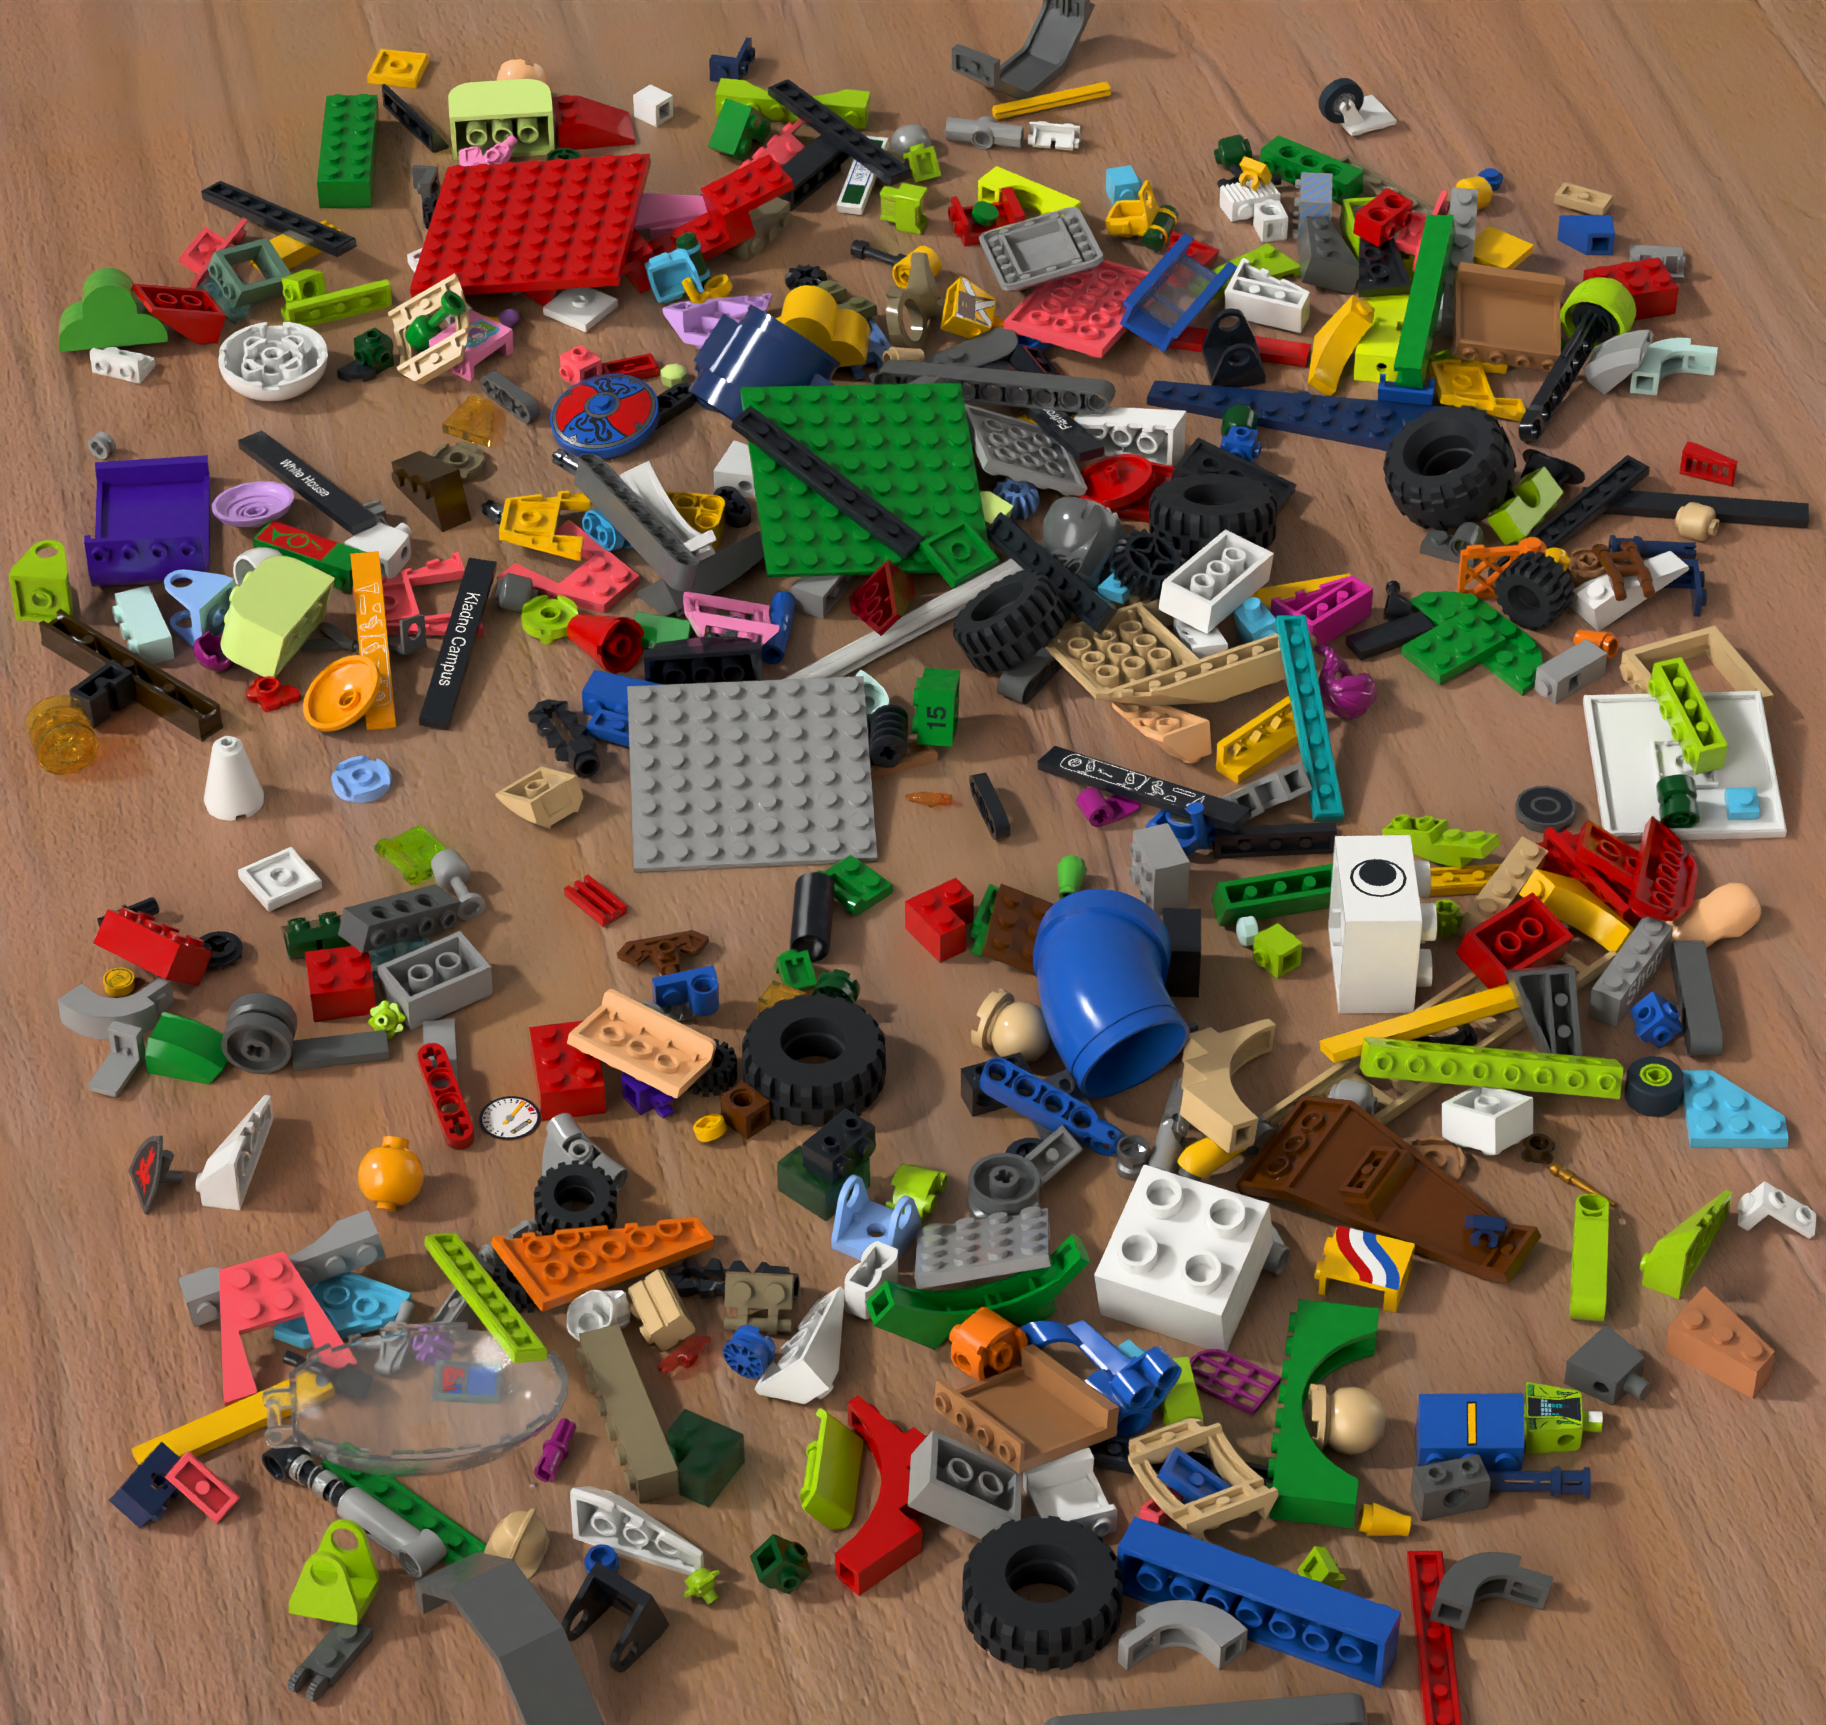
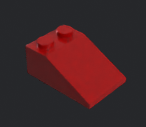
M578 95L552 97L553 123L558 148L579 150L635 144L629 112Z
M132 284V290L153 316L194 343L206 345L207 343L218 344L226 314L207 290Z

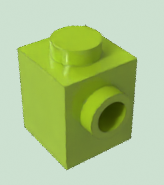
M1277 923L1254 936L1253 959L1260 967L1265 968L1277 979L1301 966L1302 942Z

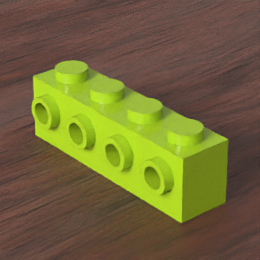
M1682 657L1654 663L1651 680L1648 681V690L1651 697L1656 698L1662 718L1664 720L1667 719L1671 727L1673 740L1680 744L1685 763L1690 764L1695 775L1722 769L1728 744Z

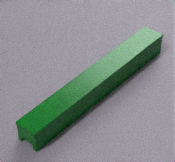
M1427 215L1394 363V371H1398L1395 382L1396 386L1419 387L1423 389L1456 235L1454 215Z

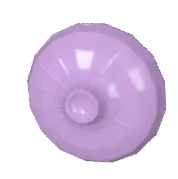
M256 481L240 484L218 495L211 504L212 511L217 519L224 524L235 527L258 528L268 524L271 520L276 521L288 513L294 502L293 490L287 485L273 481Z

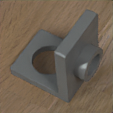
M418 614L400 620V634L388 638L389 650L395 651L397 655H409L414 651L426 648L425 615ZM413 623H416L418 626V633L415 638L408 636V629Z

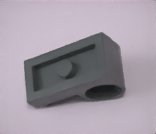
M1473 522L1462 523L1454 535L1430 529L1421 543L1420 553L1459 564L1460 551L1467 549L1469 545L1484 544V534L1481 527ZM1479 558L1468 559L1467 565L1474 568Z

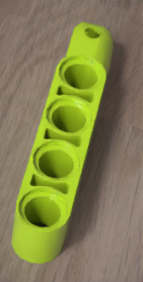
M1582 1194L1576 1198L1572 1245L1570 1319L1604 1322L1607 1291L1609 1201L1597 1194Z

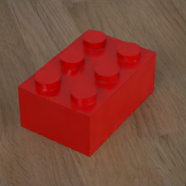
M1648 258L1641 261L1623 262L1621 264L1598 266L1584 270L1583 282L1590 278L1599 277L1612 278L1622 283L1631 293L1635 302L1636 316L1634 321L1676 314L1679 287L1660 258Z
M1532 892L1468 931L1456 954L1488 989H1492L1509 983L1503 970L1544 967L1558 961L1564 956L1574 936Z
M123 907L120 912L107 909L93 944L166 980L199 986L213 951L202 946L203 940L188 934L185 937L179 934L180 929L166 923L161 925L155 922L156 918L141 911L136 913Z
M583 1021L529 1027L531 1056L542 1121L551 1120L562 1113H569L572 1117L606 1113L605 1086L600 1060L567 1044L569 1033Z

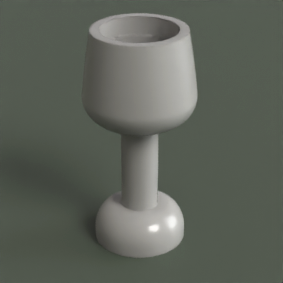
M446 849L437 853L431 860V869L436 884L443 890L455 891L460 901L457 913L460 919L471 920L477 918L485 910L486 903L481 895L469 893L465 885L470 877L469 865L453 849Z

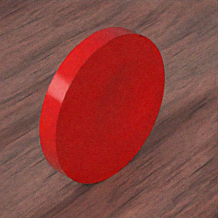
M1120 454L1103 458L1089 465L1081 472L1087 490L1084 495L1076 497L1096 501L1105 508H1110V510L1129 505L1143 497L1152 488L1155 481L1152 465L1146 458L1134 454Z

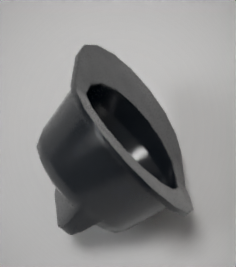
M1527 449L1522 454L1526 464L1520 480L1525 475L1543 466L1546 467L1559 487L1563 483L1575 485L1583 483L1585 480L1584 472L1570 462L1548 456L1534 449Z

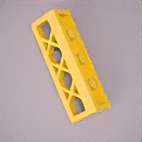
M1287 696L1217 743L1216 770L1238 784L1298 744L1293 712H1289L1291 709L1290 697Z

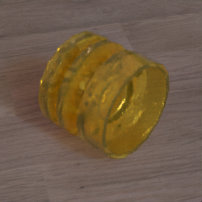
M68 695L51 696L35 704L27 714L25 721L26 731L34 748L38 763L45 771L55 775L79 772L90 765L96 757L99 747L86 710L78 699Z

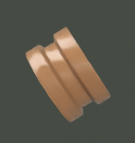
M1579 548L1571 552L1569 557L1571 562L1566 572L1569 573V581L1573 582L1575 588L1586 581L1606 574L1601 561L1593 554L1592 548Z

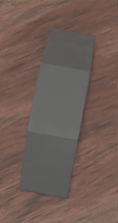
M1043 0L1041 10L1024 46L1002 65H1000V59L957 44L952 48V70L987 88L1018 100L1034 97L1066 71L1096 4L1090 3V0Z
M476 1552L415 1581L417 1605L423 1614L447 1602H452L498 1665L523 1725H604L563 1626L513 1559Z

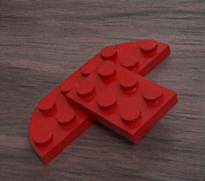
M1651 816L1645 824L1640 851L1589 819L1581 827L1575 855L1586 866L1595 867L1603 872L1610 881L1621 883L1629 888L1631 893L1628 907L1641 918L1648 916L1662 921H1676L1685 915L1693 903L1698 877L1696 861L1690 852L1688 855L1685 854L1684 847L1679 843L1681 839L1659 820Z

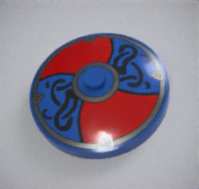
M605 374L585 379L565 391L553 406L550 424L556 442L568 453L578 457L581 454H594L602 459L630 452L643 444L658 426L660 407L654 390L646 382L629 375Z

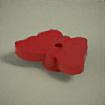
M259 675L254 681V685H251L246 692L247 700L249 702H258L261 705V709L265 712L278 710L281 706H288L301 701V695L297 688L290 685H281L277 678L271 676L263 677Z

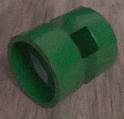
M1682 774L1670 775L1660 779L1656 784L1657 800L1660 804V822L1668 828H1692L1696 826L1700 821V813L1696 801L1695 780L1688 775Z

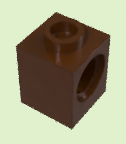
M746 1082L728 1090L720 1097L721 1115L725 1123L746 1140L771 1124L770 1101Z

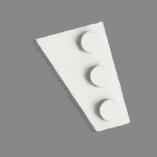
M1242 258L1225 290V309L1234 308L1242 311L1247 321L1301 333L1310 314V292L1284 278L1278 280L1269 275L1270 271L1264 268L1258 270L1249 265V260Z

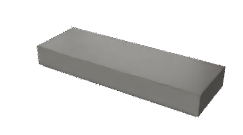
M454 1019L423 1021L424 1045L427 1043H437L444 1047L458 1083ZM433 1056L428 1057L431 1060L433 1069L438 1068L437 1060ZM438 1079L432 1085L441 1089L447 1087L450 1082L446 1079Z

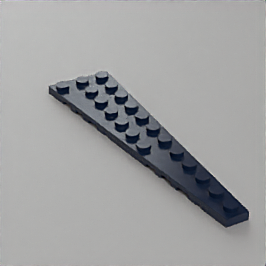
M1156 380L1147 395V405L1186 411L1187 413L1218 419L1223 418L1224 412L1229 407L1236 404H1245L1257 414L1259 427L1383 451L1390 449V442L1396 434H1400L1403 431L1402 427L1408 422L1421 417V414L1427 411H1436L1444 407L1312 395L1306 391L1289 393Z

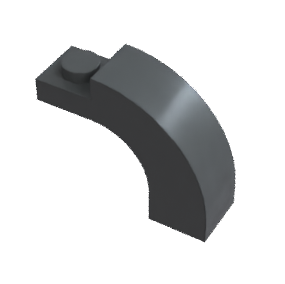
M1485 1552L1468 1556L1455 1563L1445 1573L1441 1580L1429 1620L1464 1630L1471 1607L1482 1599L1492 1597L1505 1598L1543 1610L1551 1589L1553 1577L1519 1567L1521 1556L1515 1554Z

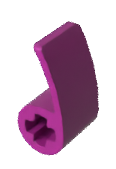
M1095 787L1082 791L1076 800L1078 807L1094 827H1101L1124 819L1137 812L1141 807L1140 802L1119 795L1105 799L1100 790Z

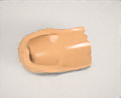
M1732 882L1716 888L1702 899L1694 900L1681 919L1666 921L1665 923L1673 926L1672 938L1676 941L1703 940L1705 947L1708 948L1722 938L1741 937L1760 920L1761 907L1758 897L1747 885Z

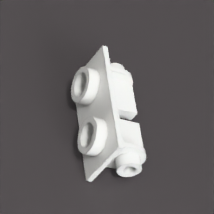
M1045 121L1029 122L1030 134L1028 135V145H1032L1033 148L1050 149L1051 141H1056L1055 149L1070 151L1079 149V143L1081 142L1080 126H1074L1069 123L1051 124Z

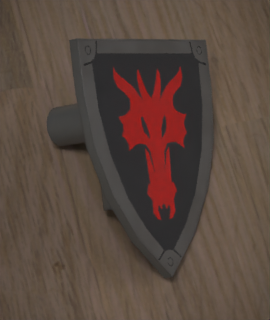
M163 1136L147 1138L138 1148L128 1170L144 1214L147 1215L153 1203L158 1183L180 1184L182 1182L183 1175L181 1171L169 1170L174 1154L169 1150H163Z

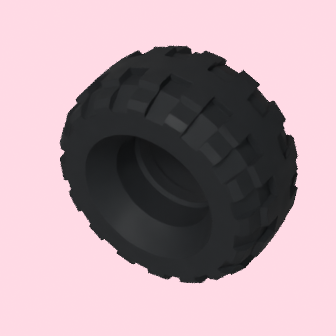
M1454 405L1441 407V409L1436 411H1427L1421 414V417L1411 420L1403 426V431L1400 434H1396L1390 442V449L1386 452L1383 467L1386 476L1384 479L1390 495L1403 516L1406 515L1411 522L1425 529L1433 527L1435 530L1448 531L1449 528L1458 529L1464 522H1480L1487 518L1492 510H1497L1505 502L1504 497L1511 492L1516 477L1514 468L1517 467L1506 432L1503 427H1500L1495 418L1484 411L1476 410L1474 407L1463 405L1461 408H1455Z

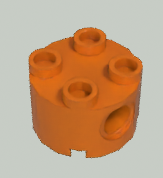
M981 1307L962 1324L955 1325L949 1335V1340L952 1342L951 1360L953 1365L978 1382L1019 1367L1016 1363L1019 1357H1022V1348L1028 1346V1339L1023 1330L987 1307Z

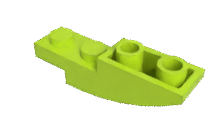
M1401 814L1394 817L1392 822L1382 829L1383 835H1410L1413 854L1435 863L1460 868L1464 867L1474 858L1484 859L1501 845L1498 834L1485 833L1482 830L1473 832L1460 831L1457 828L1449 830L1447 819H1434L1432 816L1410 817L1408 814Z

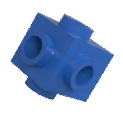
M1231 426L1228 435L1222 437L1220 448L1254 464L1255 460L1260 457L1262 442H1258V430Z
M1654 991L1629 1009L1636 1025L1634 1031L1643 1042L1647 1043L1649 1041L1659 1049L1683 1031L1678 1018L1680 1012L1677 1007Z

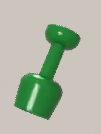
M446 291L441 297L442 307L432 317L419 315L413 320L405 332V338L414 349L421 352L428 349L429 340L441 332L439 325L449 315L459 316L465 312L466 305L459 295L452 291Z

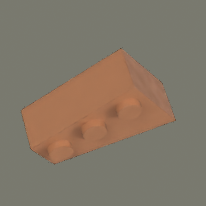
M1705 1285L1669 1324L1665 1352L1752 1399L1770 1380L1775 1351Z

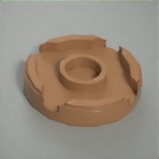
M1436 1136L1420 1137L1412 1141L1411 1147L1459 1183L1464 1177L1466 1157L1458 1145L1456 1148L1446 1138Z

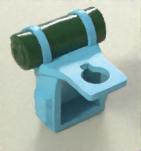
M694 232L680 235L676 239L677 249L673 252L662 253L644 263L649 284L658 303H668L682 298L683 293L686 292L682 281L686 278H691L700 293L704 292V285L711 279L710 271L701 252L700 241H698Z

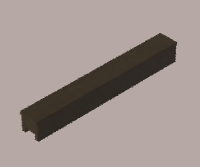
M62 609L56 612L57 618L47 623L43 620L39 623L42 639L41 645L87 673L93 674L111 660L132 671L136 700L134 701L199 741L203 742L223 728L220 704Z

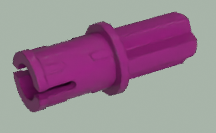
M567 1418L560 1419L551 1439L546 1440L543 1444V1454L534 1469L535 1476L541 1481H554L560 1464L568 1458V1445L577 1427L574 1422L569 1421Z

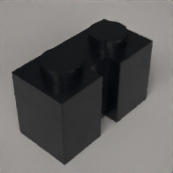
M112 660L69 690L73 717L93 729L111 717V710L120 711L136 700L133 672Z

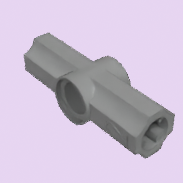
M983 116L978 120L948 117L945 138L946 140L972 143L976 148L982 150L988 149L991 146L1021 149L1024 128L1019 125L997 123L988 116Z

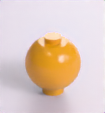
M384 1136L382 1146L371 1149L360 1163L358 1170L360 1189L370 1202L377 1203L376 1209L394 1212L396 1211V1206H405L414 1200L422 1188L424 1180L423 1166L418 1156L408 1149V1139Z

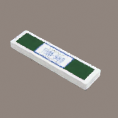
M866 136L887 151L889 146L888 138ZM855 159L836 207L837 212L862 215L877 176Z

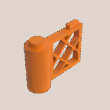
M1528 537L1514 546L1485 548L1484 544L1467 546V549L1460 551L1457 592L1473 594L1477 598L1498 597L1494 593L1496 587L1492 584L1499 575L1522 553L1526 554L1528 551H1533L1535 554L1542 552L1546 556L1545 543L1536 537ZM1501 556H1510V560L1502 567L1495 563ZM1480 558L1483 560L1474 569L1467 565L1468 559ZM1487 567H1492L1496 572L1487 579L1479 575ZM1474 578L1481 583L1475 589H1465V585Z

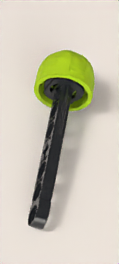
M1590 278L1580 283L1566 300L1560 311L1561 327L1569 341L1531 402L1529 410L1525 412L1520 421L1519 437L1521 441L1537 442L1545 430L1544 426L1549 424L1592 350L1613 337L1630 332L1636 316L1635 302L1631 293L1619 281L1612 278Z

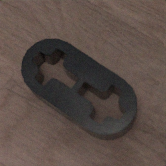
M723 486L715 490L714 495L720 496L725 500L726 523L734 528L748 526L751 523V507L740 492L731 486Z

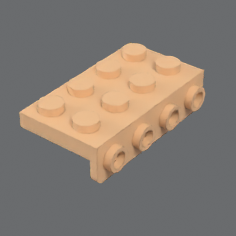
M609 989L604 993L602 1005L569 1033L567 1044L579 1049L581 1052L589 1054L607 1063V1065L617 1068L633 1076L636 1080L642 1081L676 1099L711 1068L716 1050V1042L713 1039L613 989Z

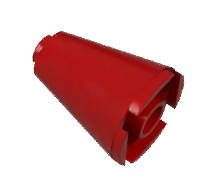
M578 614L570 620L567 626L568 638L600 667L611 674L630 671L643 654L644 647L641 646V637L645 638L644 631L641 625L631 618Z

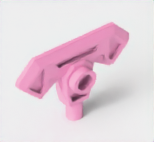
M509 135L503 144L498 142L491 149L487 150L484 156L480 146L464 148L459 151V163L462 166H474L483 163L488 165L503 164L509 161L513 154L511 149L518 140L513 135Z

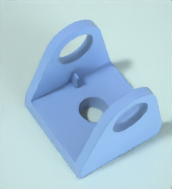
M183 569L169 573L164 579L166 591L188 609L177 612L170 618V629L194 650L196 639L207 631H211V634L215 636L223 632L225 627L224 617L230 607L231 601H229V597L235 587V582L233 578L226 575ZM178 578H189L193 581L192 584L183 588L171 585ZM191 618L192 627L181 628L176 624L181 619Z
M851 1175L844 1183L839 1194L831 1238V1249L861 1260L865 1249L872 1243L879 1241L898 1249L899 1260L916 1238L918 1230H921V1218L914 1199L909 1196H903L893 1210L869 1200L862 1178ZM854 1186L852 1195L849 1201L847 1202L849 1192L851 1188ZM873 1232H880L884 1235L881 1237H872L869 1234Z

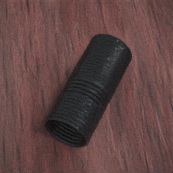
M819 872L805 873L795 883L790 950L795 949L798 952L807 950L811 962L824 959L830 951L835 885L829 876Z

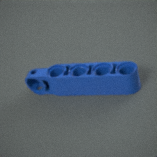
M996 1057L988 1060L985 1064L979 1080L980 1088L985 1094L1053 1132L1063 1125L1079 1144L1100 1155H1117V1144L1122 1137H1125L1124 1133L1116 1126L1098 1117L1095 1110L1006 1059ZM989 1074H999L1003 1080H993ZM1025 1089L1030 1092L1031 1096L1024 1097L1017 1090ZM1046 1105H1054L1060 1112H1050ZM1074 1121H1083L1088 1128H1079L1075 1125ZM1102 1144L1110 1145L1111 1148L1104 1149Z

